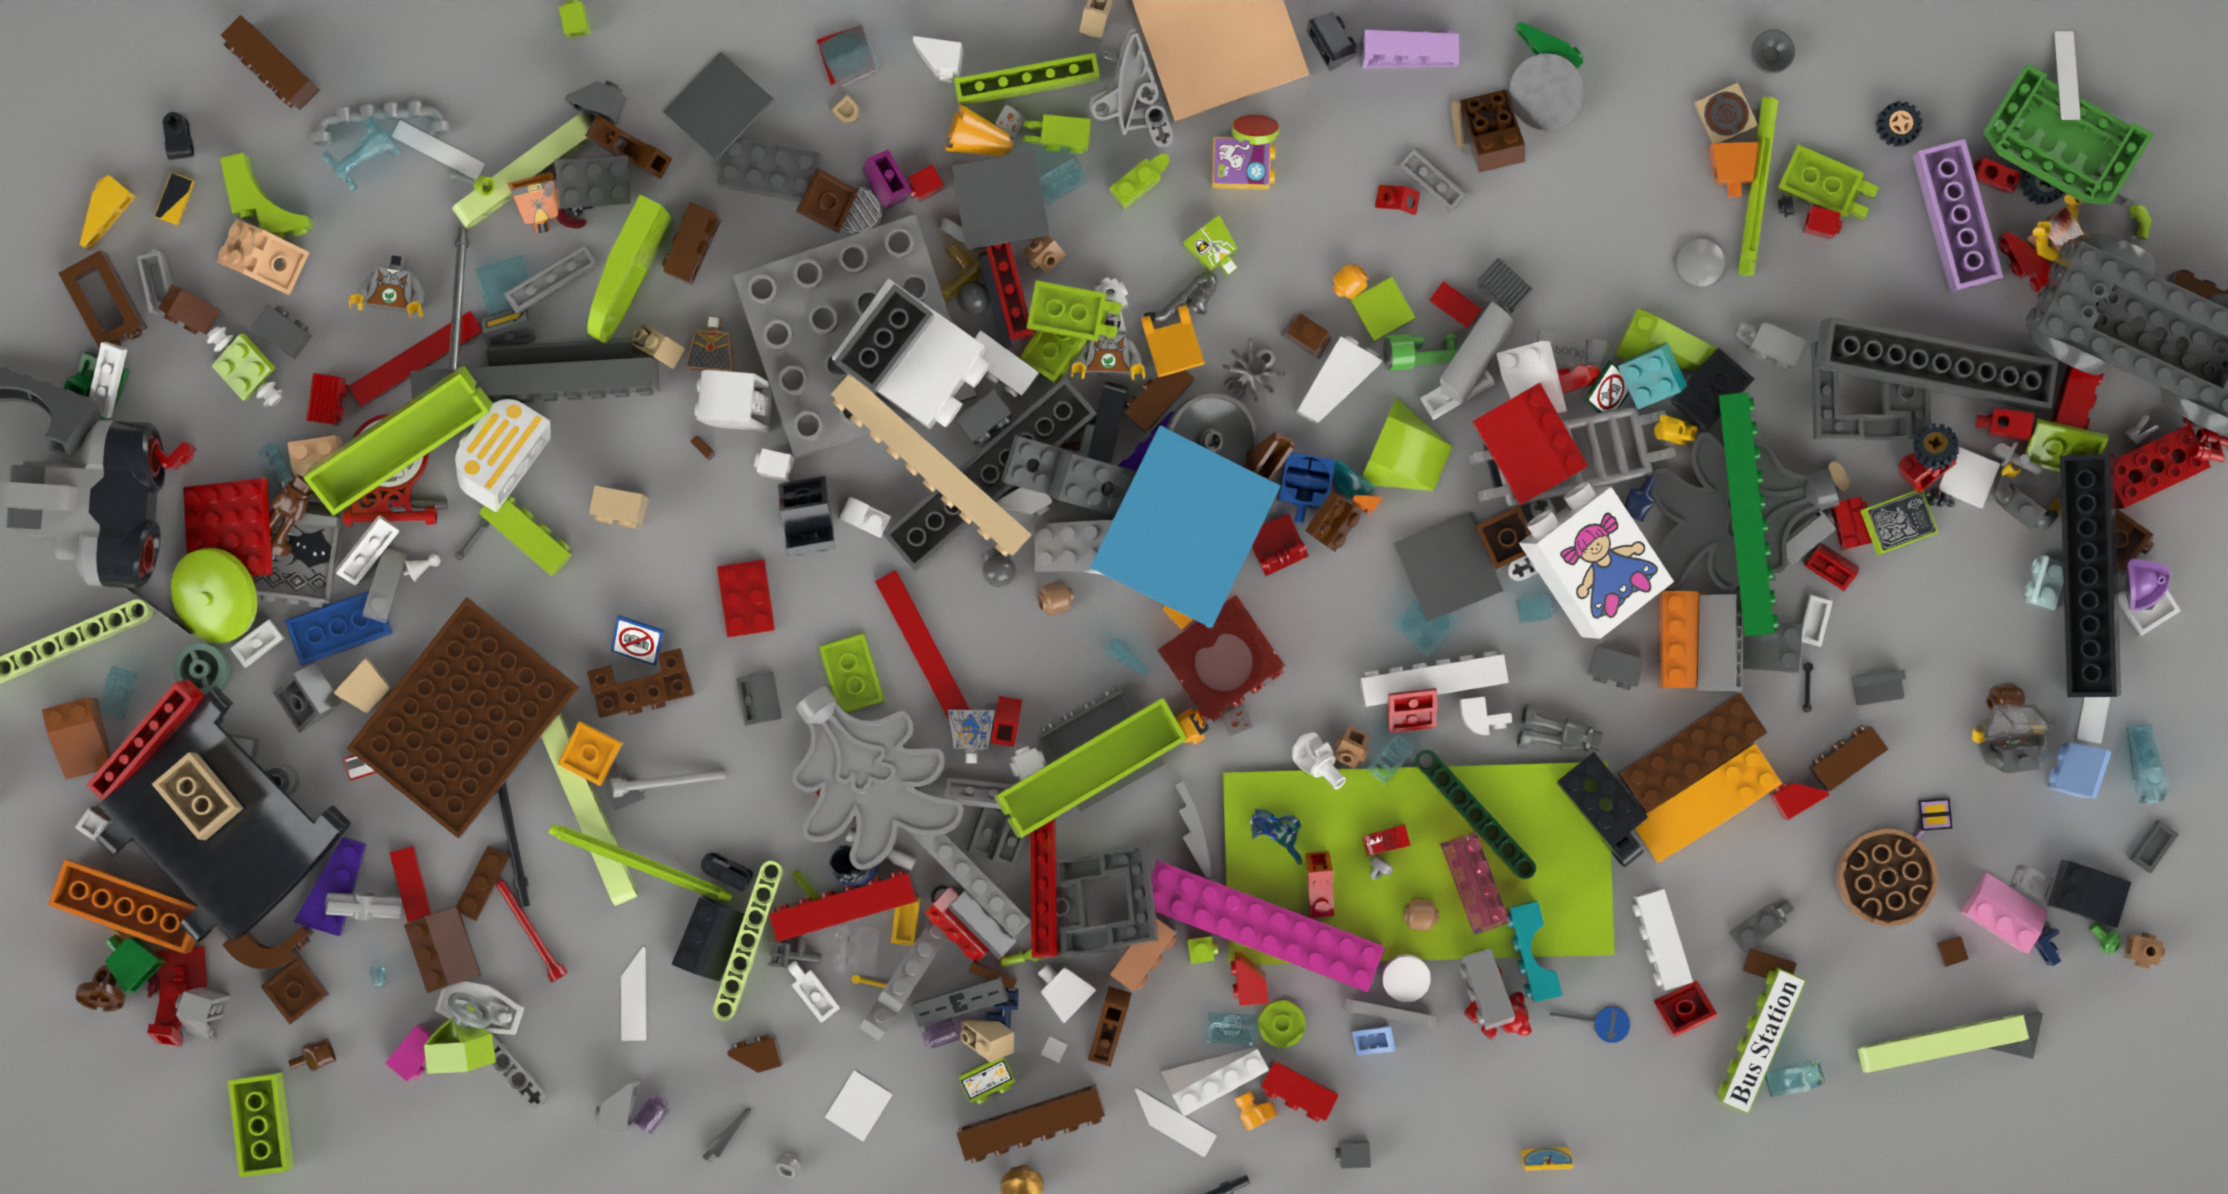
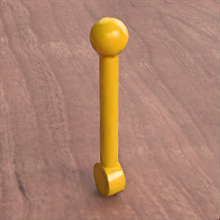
M855 974L851 978L854 984L861 982L885 988L887 983L861 978L859 974Z

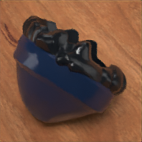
M848 844L841 845L834 851L829 861L830 869L835 878L848 886H857L870 881L876 873L877 865L867 870L857 869L850 861L852 846Z

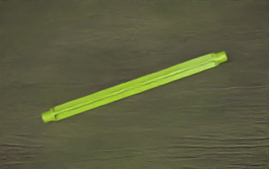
M552 823L549 828V834L557 836V839L714 900H722L727 903L731 900L733 893L724 890L723 887L564 825L558 826Z

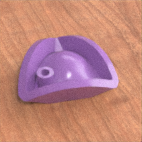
M2131 559L2128 562L2126 569V595L2129 610L2137 611L2148 608L2165 595L2171 577V570L2168 566L2140 559Z

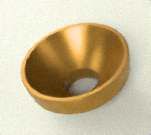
M1028 1165L1012 1167L1000 1180V1191L1002 1194H1040L1044 1190L1043 1177Z

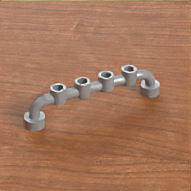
M409 101L407 103L408 108L398 109L397 103L384 104V110L375 111L373 105L360 106V112L351 113V108L338 107L336 108V114L327 115L319 121L316 132L311 133V142L316 146L330 145L331 133L326 132V128L331 124L348 125L351 122L371 123L375 120L395 121L399 118L418 119L423 116H431L435 122L430 123V134L435 136L448 135L450 127L449 122L444 121L443 115L438 109L429 106L422 107L421 101Z

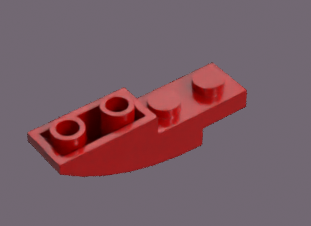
M2009 232L1997 237L2000 251L2007 255L2011 262L2009 267L2015 276L2018 275L2019 279L2029 276L2031 289L2035 293H2039L2042 286H2046L2049 280L2048 273L2051 268L2049 263L2039 256L2033 247Z

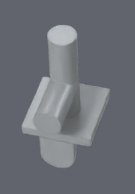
M2015 442L2009 446L1999 443L1991 448V455L2001 460L1999 466L2001 468L2010 461L2036 475H2039L2042 470V466L2030 461L2028 455L2023 454L2020 456L2014 453L2017 446Z

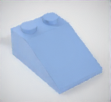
M2064 742L2063 746H2060L2056 753V759H2058L2056 768H2053L2049 774L2048 782H2051L2049 788L2074 797L2096 798L2111 751Z

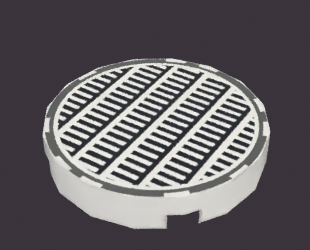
M854 187L858 189V192L841 227L850 234H857L877 227L882 217V206L879 198L871 190L863 187Z

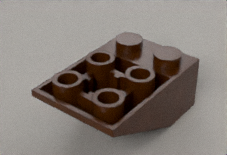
M1506 89L1460 100L1472 153L1479 173L1525 162V143Z

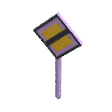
M1950 798L1918 801L1921 828L1914 837L1918 839L1924 831L1953 829Z

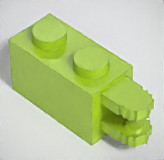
M1043 114V122L1024 121L1023 127L1042 130L1041 137L1033 135L1022 136V142L1041 144V147H1045V150L1049 152H1059L1060 149H1068L1069 153L1083 154V151H1089L1091 119Z
M1161 153L1150 162L1145 158L1109 187V193L1124 211L1161 182L1160 174L1166 168L1168 169L1170 164L1169 155Z

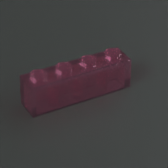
M1476 831L1440 843L1474 935L1509 923V918Z

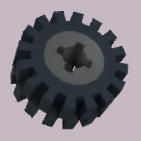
M2026 170L2021 177L2023 184L2020 186L2021 189L2024 188L2025 190L2023 195H2028L2030 202L2035 201L2037 205L2041 203L2047 205L2063 196L2064 192L2049 183L2047 186L2046 181Z

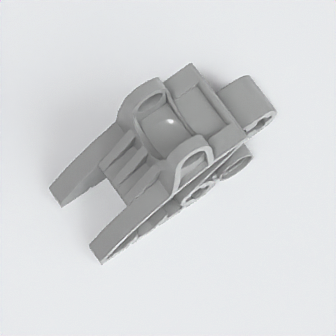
M1135 27L1127 29L1117 65L1108 86L1091 96L1089 108L1093 116L1101 121L1117 116L1118 125L1123 135H1126L1128 130L1148 128L1154 144L1158 147H1167L1173 141V132L1166 111L1157 100L1158 88L1151 68L1148 65L1149 63L1139 34ZM1148 86L1149 92L1144 94L1143 88ZM1138 98L1142 103L1135 106ZM1099 103H1106V107L1103 110H1095ZM1152 109H1159L1157 115L1148 116ZM1144 118L1145 120L1142 123H1130L1131 119ZM1157 126H1161L1164 133H1166L1164 135L1165 139L1161 140L1157 137L1159 135Z

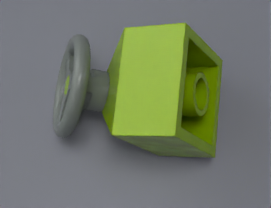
M461 992L453 993L448 998V1007L454 1017L442 1024L424 1044L427 1074L468 1072L496 1062L492 1033L483 1029L492 1020L489 1009L472 995ZM464 1000L467 1001L468 1004H456L455 1001ZM475 1006L482 1012L484 1019L477 1013Z

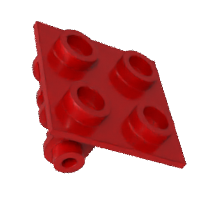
M1289 513L1262 525L1252 545V549L1265 577L1309 557L1306 546L1301 540Z

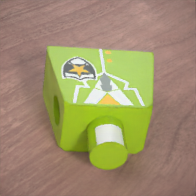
M1220 215L1216 216L1183 242V247L1210 272L1220 266L1228 276L1238 268L1231 258L1238 248Z

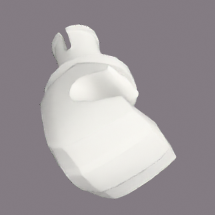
M1314 732L1304 734L1298 738L1292 749V759L1295 764L1315 778L1323 776L1334 789L1340 788L1345 783L1346 778L1333 766L1336 759L1333 756L1329 743L1323 744L1321 738Z

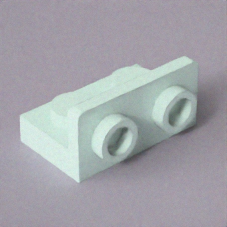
M2042 555L2033 562L2031 572L2034 574L2032 581L2028 582L2025 588L2024 595L2027 596L2025 602L2055 610L2064 582L2063 562L2051 559L2047 555Z

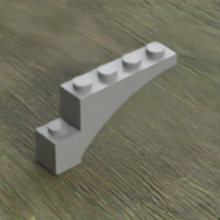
M931 921L928 922L859 1027L861 1030L878 1041L881 1040L946 941V933Z

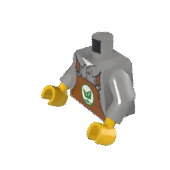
M391 255L389 269L377 267L376 271L372 272L360 285L357 292L350 295L349 308L353 304L358 303V310L362 311L364 308L363 302L366 301L365 304L369 307L408 312L410 318H412V313L418 312L419 317H423L422 307L425 293L419 279L413 273L403 271L405 258Z
M1105 321V325L1116 327L1117 321ZM1116 334V339L1099 335L1098 342L1087 340L1076 356L1071 368V377H1073L1075 372H1080L1082 374L1081 379H1084L1085 374L1131 375V379L1135 380L1134 375L1137 373L1142 374L1143 379H1145V368L1142 365L1141 354L1134 342L1126 339L1125 334Z

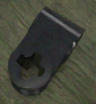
M170 112L163 118L165 150L169 160L194 157L190 124L184 116L177 112ZM176 120L180 121V124L176 126L177 129L172 127Z

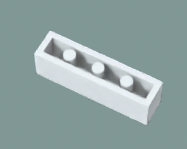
M1660 888L1633 896L1635 902L1631 903L1635 916H1639L1642 925L1639 926V931L1642 939L1647 940L1649 949H1646V954L1649 962L1654 963L1656 972L1653 973V977L1657 987L1661 986L1666 991L1692 983L1691 973L1665 889Z

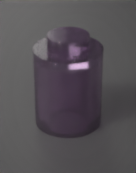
M953 1017L924 1026L925 1031L921 1032L925 1045H930L932 1049L960 1039Z
M659 1095L656 1097L650 1096L632 1120L641 1129L652 1134L670 1111L667 1107L669 1103Z

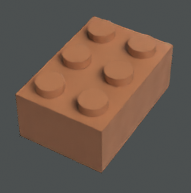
M1157 916L1158 941L1128 946L1110 971V975L1133 992L1136 988L1142 989L1149 979L1146 975L1150 968L1153 970L1157 968L1163 959L1160 955L1165 948L1170 950L1177 940V937L1174 936L1176 930Z

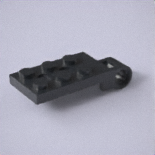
M1593 752L1559 779L1556 784L1602 838L1601 841L1611 851L1614 858L1623 867H1627L1644 853L1643 848L1630 832L1645 821L1648 816L1596 753ZM1591 779L1596 782L1597 790L1595 792L1585 790L1584 782ZM1608 798L1611 800L1613 807L1610 811H1604L1600 808L1599 803L1601 799Z

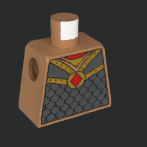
M707 317L706 330H695L686 362L688 370L734 372L732 338L730 333L721 332V318Z

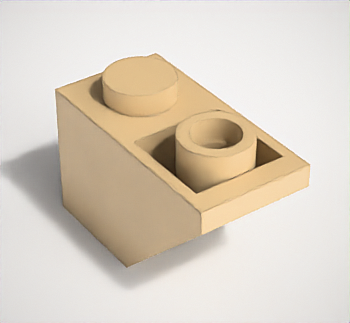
M642 323L631 339L632 346L672 369L675 368L685 351L684 347Z
M972 1019L961 1021V1041L988 1061L993 1062L1014 1053V1032L1001 1022Z

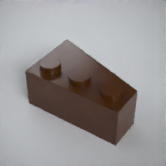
M689 202L680 228L673 238L670 254H666L662 263L663 271L667 275L693 285L722 221L716 213Z

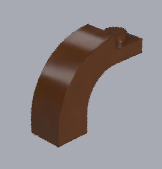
M596 115L585 135L598 146L615 156L627 155L629 164L659 179H662L673 159L656 147L636 139Z
M304 926L280 946L268 947L258 942L249 931L245 936L233 942L228 939L222 946L233 958L246 966L257 969H272L290 964L300 957L301 954L296 948L299 950L304 948L311 941L309 937L314 932L309 927Z

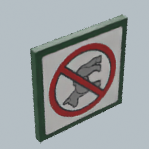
M1608 360L1583 399L1597 413L1619 409L1629 394L1622 374L1613 361Z

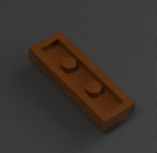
M490 845L487 846L456 906L461 914L474 921L478 920L510 858L509 855Z

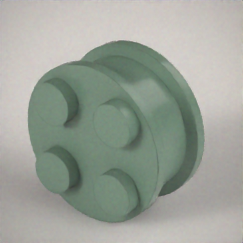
M193 643L184 647L177 654L173 663L175 681L189 679L204 695L215 687L222 691L229 683L232 674V665L227 653L220 647L208 643Z

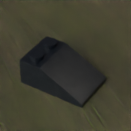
M2061 860L2047 906L2118 928L2132 882L2072 861Z

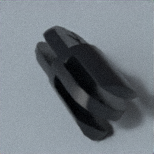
M707 853L701 860V868L704 873L740 892L745 890L754 874L752 870L718 853Z

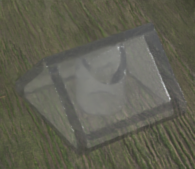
M1995 705L1983 734L1984 738L2027 737L2052 730L2053 724L2035 705Z

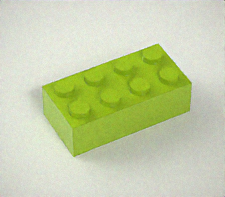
M283 1072L238 1077L228 1080L239 1178L285 1172L293 1169L294 1160Z

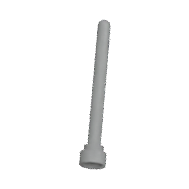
M715 770L626 781V779L619 777L611 778L610 786L612 797L615 798L623 797V794H627L628 791L721 780L726 778L727 773L725 770Z

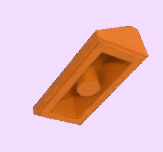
M1355 495L1350 502L1367 515H1370L1383 497Z

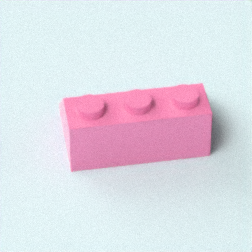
M1985 872L1960 913L2020 952L2029 953L2042 933L2048 911Z

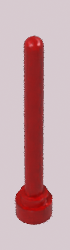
M498 880L496 883L498 890L548 967L546 970L551 983L566 975L568 971L563 964L560 965L559 962H555L506 882Z

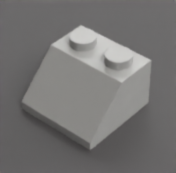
M634 1079L602 1102L600 1107H596L594 1121H598L597 1128L627 1132L633 1127L640 1079Z

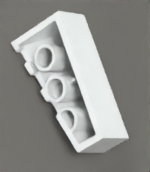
M1256 1046L1160 1072L1183 1116H1186L1269 1071Z

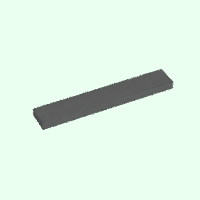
M631 338L610 339L607 343L599 340L488 346L486 349L489 367L633 358Z

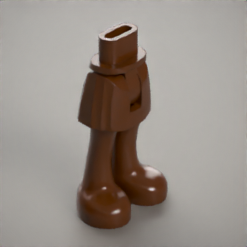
M296 474L293 481H289L271 502L273 507L269 515L271 537L276 523L282 515L285 516L276 534L271 539V553L279 556H288L290 554L292 545L286 540L287 535L294 523L303 518L308 499L311 495L309 491L311 487L303 476Z

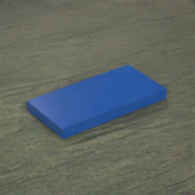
M369 591L285 621L301 666L393 634L388 619L384 623L363 617V610Z

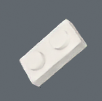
M268 619L230 649L244 668H247L285 638L272 620Z

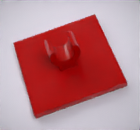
M205 946L193 947L192 952L185 954L172 949L156 950L166 960L157 971L159 998L163 981L186 983L189 985L188 990L200 987L207 988Z

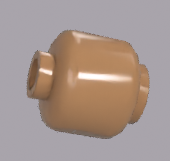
M1061 581L1042 586L1040 593L1037 594L1039 608L1048 615L1069 611L1071 601H1074L1071 587L1067 588Z
M1413 898L1410 903L1405 905L1403 922H1407L1409 929L1430 931L1433 924H1438L1440 910L1435 909V903L1432 900Z

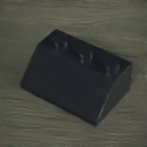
M704 896L699 897L671 965L705 978L720 981L735 945L745 913Z

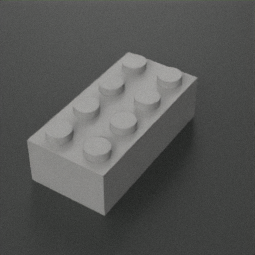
M1113 520L1034 524L1035 572L1094 571L1090 566Z

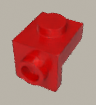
M183 441L170 455L158 448L154 453L159 456L156 460L164 468L168 469L170 467L178 470L182 464L186 465L194 458L193 453L197 449L190 442Z

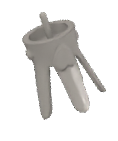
M2142 412L2132 428L2124 433L2129 439L2125 445L2132 442L2138 447L2145 438L2159 431V426L2154 425L2144 431L2149 426L2150 421L2149 415H2145L2141 419Z

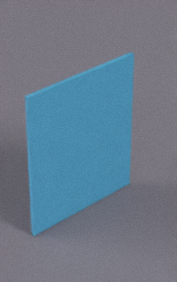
M1159 426L1090 568L1206 625L1208 628H1212L1281 486L1166 429L1164 426Z

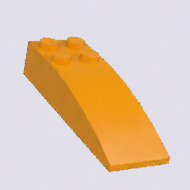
M1752 743L1649 813H1645L1648 818L1637 826L1635 830L1656 862L1659 863L1730 819L1781 785L1782 782L1756 743Z

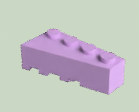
M1364 30L1361 39L1362 68L1457 67L1459 64V34L1453 33L1452 30H1441L1438 33L1426 30L1415 32Z

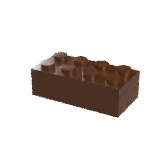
M240 15L220 35L226 40L223 45L232 54L241 59L240 61L256 76L260 73L257 78L273 92L277 90L275 95L288 107L292 108L295 106L301 110L320 91L243 16Z

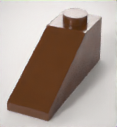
M1108 987L1089 1053V1061L1111 1067L1129 1007L1131 992Z

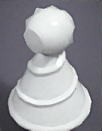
M431 554L428 560H405L407 570L403 571L405 576L410 574L413 581L416 582L418 577L429 566L437 567L440 564V557L436 554Z

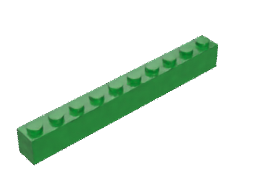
M1748 392L1719 395L1744 636L1774 634V629L1779 628L1777 614H1772L1771 606L1776 604L1775 590H1770L1769 580H1773L1772 566H1767L1766 556H1771L1770 543L1764 542V532H1768L1767 517L1762 518L1761 508L1766 507L1764 493L1759 494L1758 484H1763L1762 470H1757L1756 460H1760L1759 445L1754 446L1753 436H1758L1756 421L1751 422V412H1755L1754 397L1749 398Z

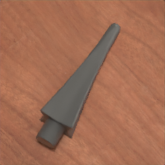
M747 1108L723 1133L706 1146L708 1151L702 1157L710 1163L715 1156L717 1158L721 1156L737 1129L751 1113L750 1108Z

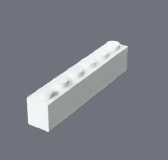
M1497 651L1483 653L1484 658L1474 659V655L1459 657L1460 662L1450 663V659L1436 661V666L1427 667L1426 663L1412 665V670L1403 671L1402 667L1388 669L1389 674L1379 675V670L1364 673L1365 678H1360L1364 707L1387 703L1388 693L1436 688L1437 695L1509 683L1504 654L1498 655Z

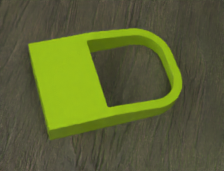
M639 195L608 256L591 306L587 332L591 337L603 343H607L620 327L674 222V219L662 205L642 195Z

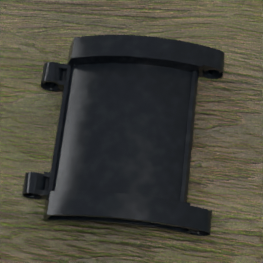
M218 687L211 689L201 699L182 725L145 764L98 804L114 822L105 828L96 840L113 857L127 843L132 841L147 854L197 906L180 923V926L197 943L208 936L215 926L232 942L245 936L297 887L351 825V822L334 805L329 807L315 822L220 726L224 720V715L234 703ZM189 752L198 753L243 807L240 812L207 840L197 839L152 785Z

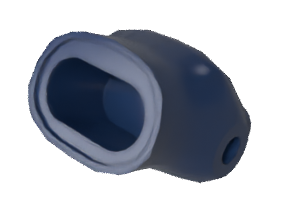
M1649 476L1646 477L1641 489L1631 488L1624 504L1630 516L1641 522L1644 521L1646 514L1655 501L1649 492L1656 480Z

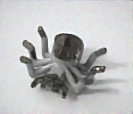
M1252 338L1248 339V363L1240 357L1235 349L1231 350V353L1246 370L1225 364L1222 365V369L1243 373L1242 377H1229L1224 382V385H1226L1231 380L1233 381L1228 386V391L1235 388L1232 395H1237L1241 390L1243 391L1238 397L1239 400L1246 394L1247 381H1250L1254 401L1258 402L1254 378L1270 393H1273L1274 389L1266 384L1261 376H1285V372L1265 371L1275 363L1276 356L1273 350L1268 348L1261 349L1253 358Z

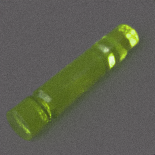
M797 869L792 874L796 878L795 882L801 886V889L808 897L812 898V901L821 899V896L809 882H806L804 876Z

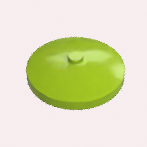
M203 548L189 553L177 564L171 580L172 602L179 619L193 635L204 641L219 644L237 639L248 631L257 612V593L251 575L235 556L221 549Z

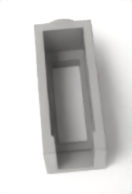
M149 249L143 251L144 255L136 257L149 312L158 315L164 312L158 309L161 302L158 300L151 266H160L166 293L172 284L166 259L167 255L158 251V249Z
M1822 510L1818 511L1788 535L1786 546L1787 567L1794 564L1836 530L1833 525L1835 521L1827 512L1823 513Z

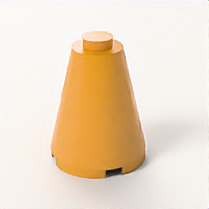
M963 105L958 106L961 113L955 112L947 135V138L951 139L950 145L945 144L946 151L1003 157L1005 153L1010 154L1014 141L1010 140L1011 135L969 108Z

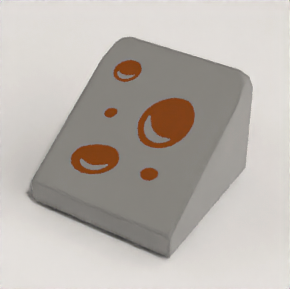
M1006 104L994 125L1016 139L1027 118Z
M1245 706L1222 714L1230 736L1253 728Z

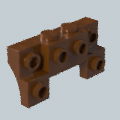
M682 648L657 654L661 673L617 684L612 665L587 671L599 718L628 712L629 716L643 713L642 708L652 706V710L666 707V702L695 695Z

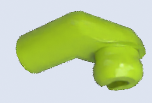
M2141 204L2138 206L2132 205L2129 209V215L2132 218H2136L2139 223L2135 237L2146 240L2148 239L2152 219L2145 206Z

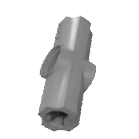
M356 891L354 894L327 892L325 914L351 916L358 920H371L373 917L399 919L401 914V897L380 896L367 891Z

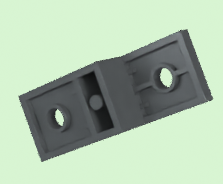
M1015 435L1001 481L1047 494L1059 501L1115 516L1136 471L1095 460L1076 451ZM1034 458L1036 466L1033 470L1028 471L1026 468L1027 462ZM1105 482H1109L1110 490L1102 494V485Z

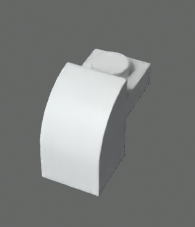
M852 497L848 498L839 516V519L881 539L892 518Z
M1485 697L1459 700L1461 719L1464 725L1475 734L1490 735L1489 725H1492L1494 730L1507 728L1506 723H1512L1511 713L1487 716Z

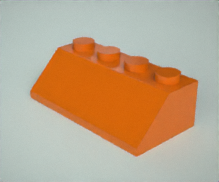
M1661 591L1658 594L1659 688H1698L1699 595H1707V592Z

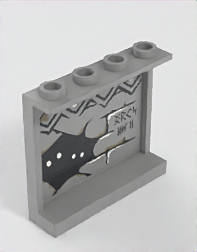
M305 513L301 520L296 521L286 538L292 545L290 554L288 556H279L271 553L273 575L251 577L257 595H261L260 600L275 602V597L284 598V603L299 605V600L308 601V606L322 608L323 603L330 604L342 519ZM282 515L272 530L273 535L271 539L276 534L285 516Z

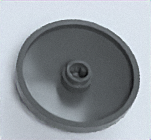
M1205 393L1188 399L1176 409L1167 426L1168 430L1246 468V452L1259 444L1258 429L1249 410L1235 398L1219 393Z

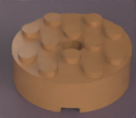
M1882 828L1864 832L1847 844L1838 859L1835 879L1841 900L1855 916L1872 924L1897 926L1916 919L1928 908L1937 890L1938 872L1935 860L1923 842L1904 831ZM1886 870L1892 873V881L1889 884H1885L1881 880L1882 874Z

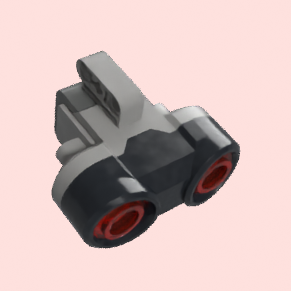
M99 420L88 431L84 443L79 446L71 458L62 455V463L24 461L23 465H11L10 482H0V507L8 508L6 528L19 530L18 534L56 538V558L58 560L76 561L78 572L89 586L136 589L143 587L151 578L156 566L161 541L160 527L156 522L157 493L163 488L165 482V468L160 464V457L154 453L157 449L164 451L158 430L151 423Z

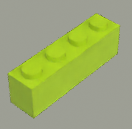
M509 495L497 512H494L485 505L478 513L551 576H555L573 556L568 551L571 547L561 538L558 541L551 536L553 531L544 523L538 525L532 520L535 516L528 509L517 507L514 504L517 500L513 496Z

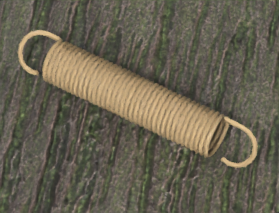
M1454 93L1450 108L1456 146H1460L1461 154H1463L1461 146L1466 145L1461 104L1457 102V96Z

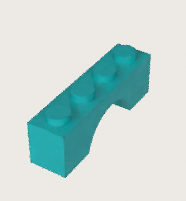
M1534 900L1507 907L1509 913L1505 914L1508 927H1513L1515 937H1511L1514 951H1519L1521 960L1517 962L1520 974H1525L1527 984H1524L1527 999L1531 998L1532 1002L1537 1003L1563 996L1557 972L1539 966L1531 952L1533 936L1544 925L1538 901Z

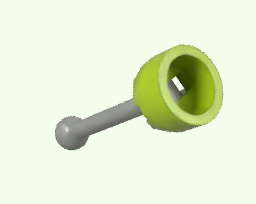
M451 170L448 174L452 180L459 179L473 184L474 190L479 194L488 196L494 191L495 182L491 177L481 175L474 180L459 175L455 170Z

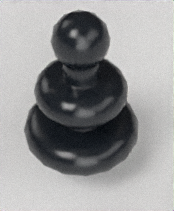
M1934 487L1930 492L1926 491L1925 493L1929 506L1937 505L1942 507L1946 504L1951 508L1955 505V501L1947 499V494L1945 492L1941 493L1939 487Z

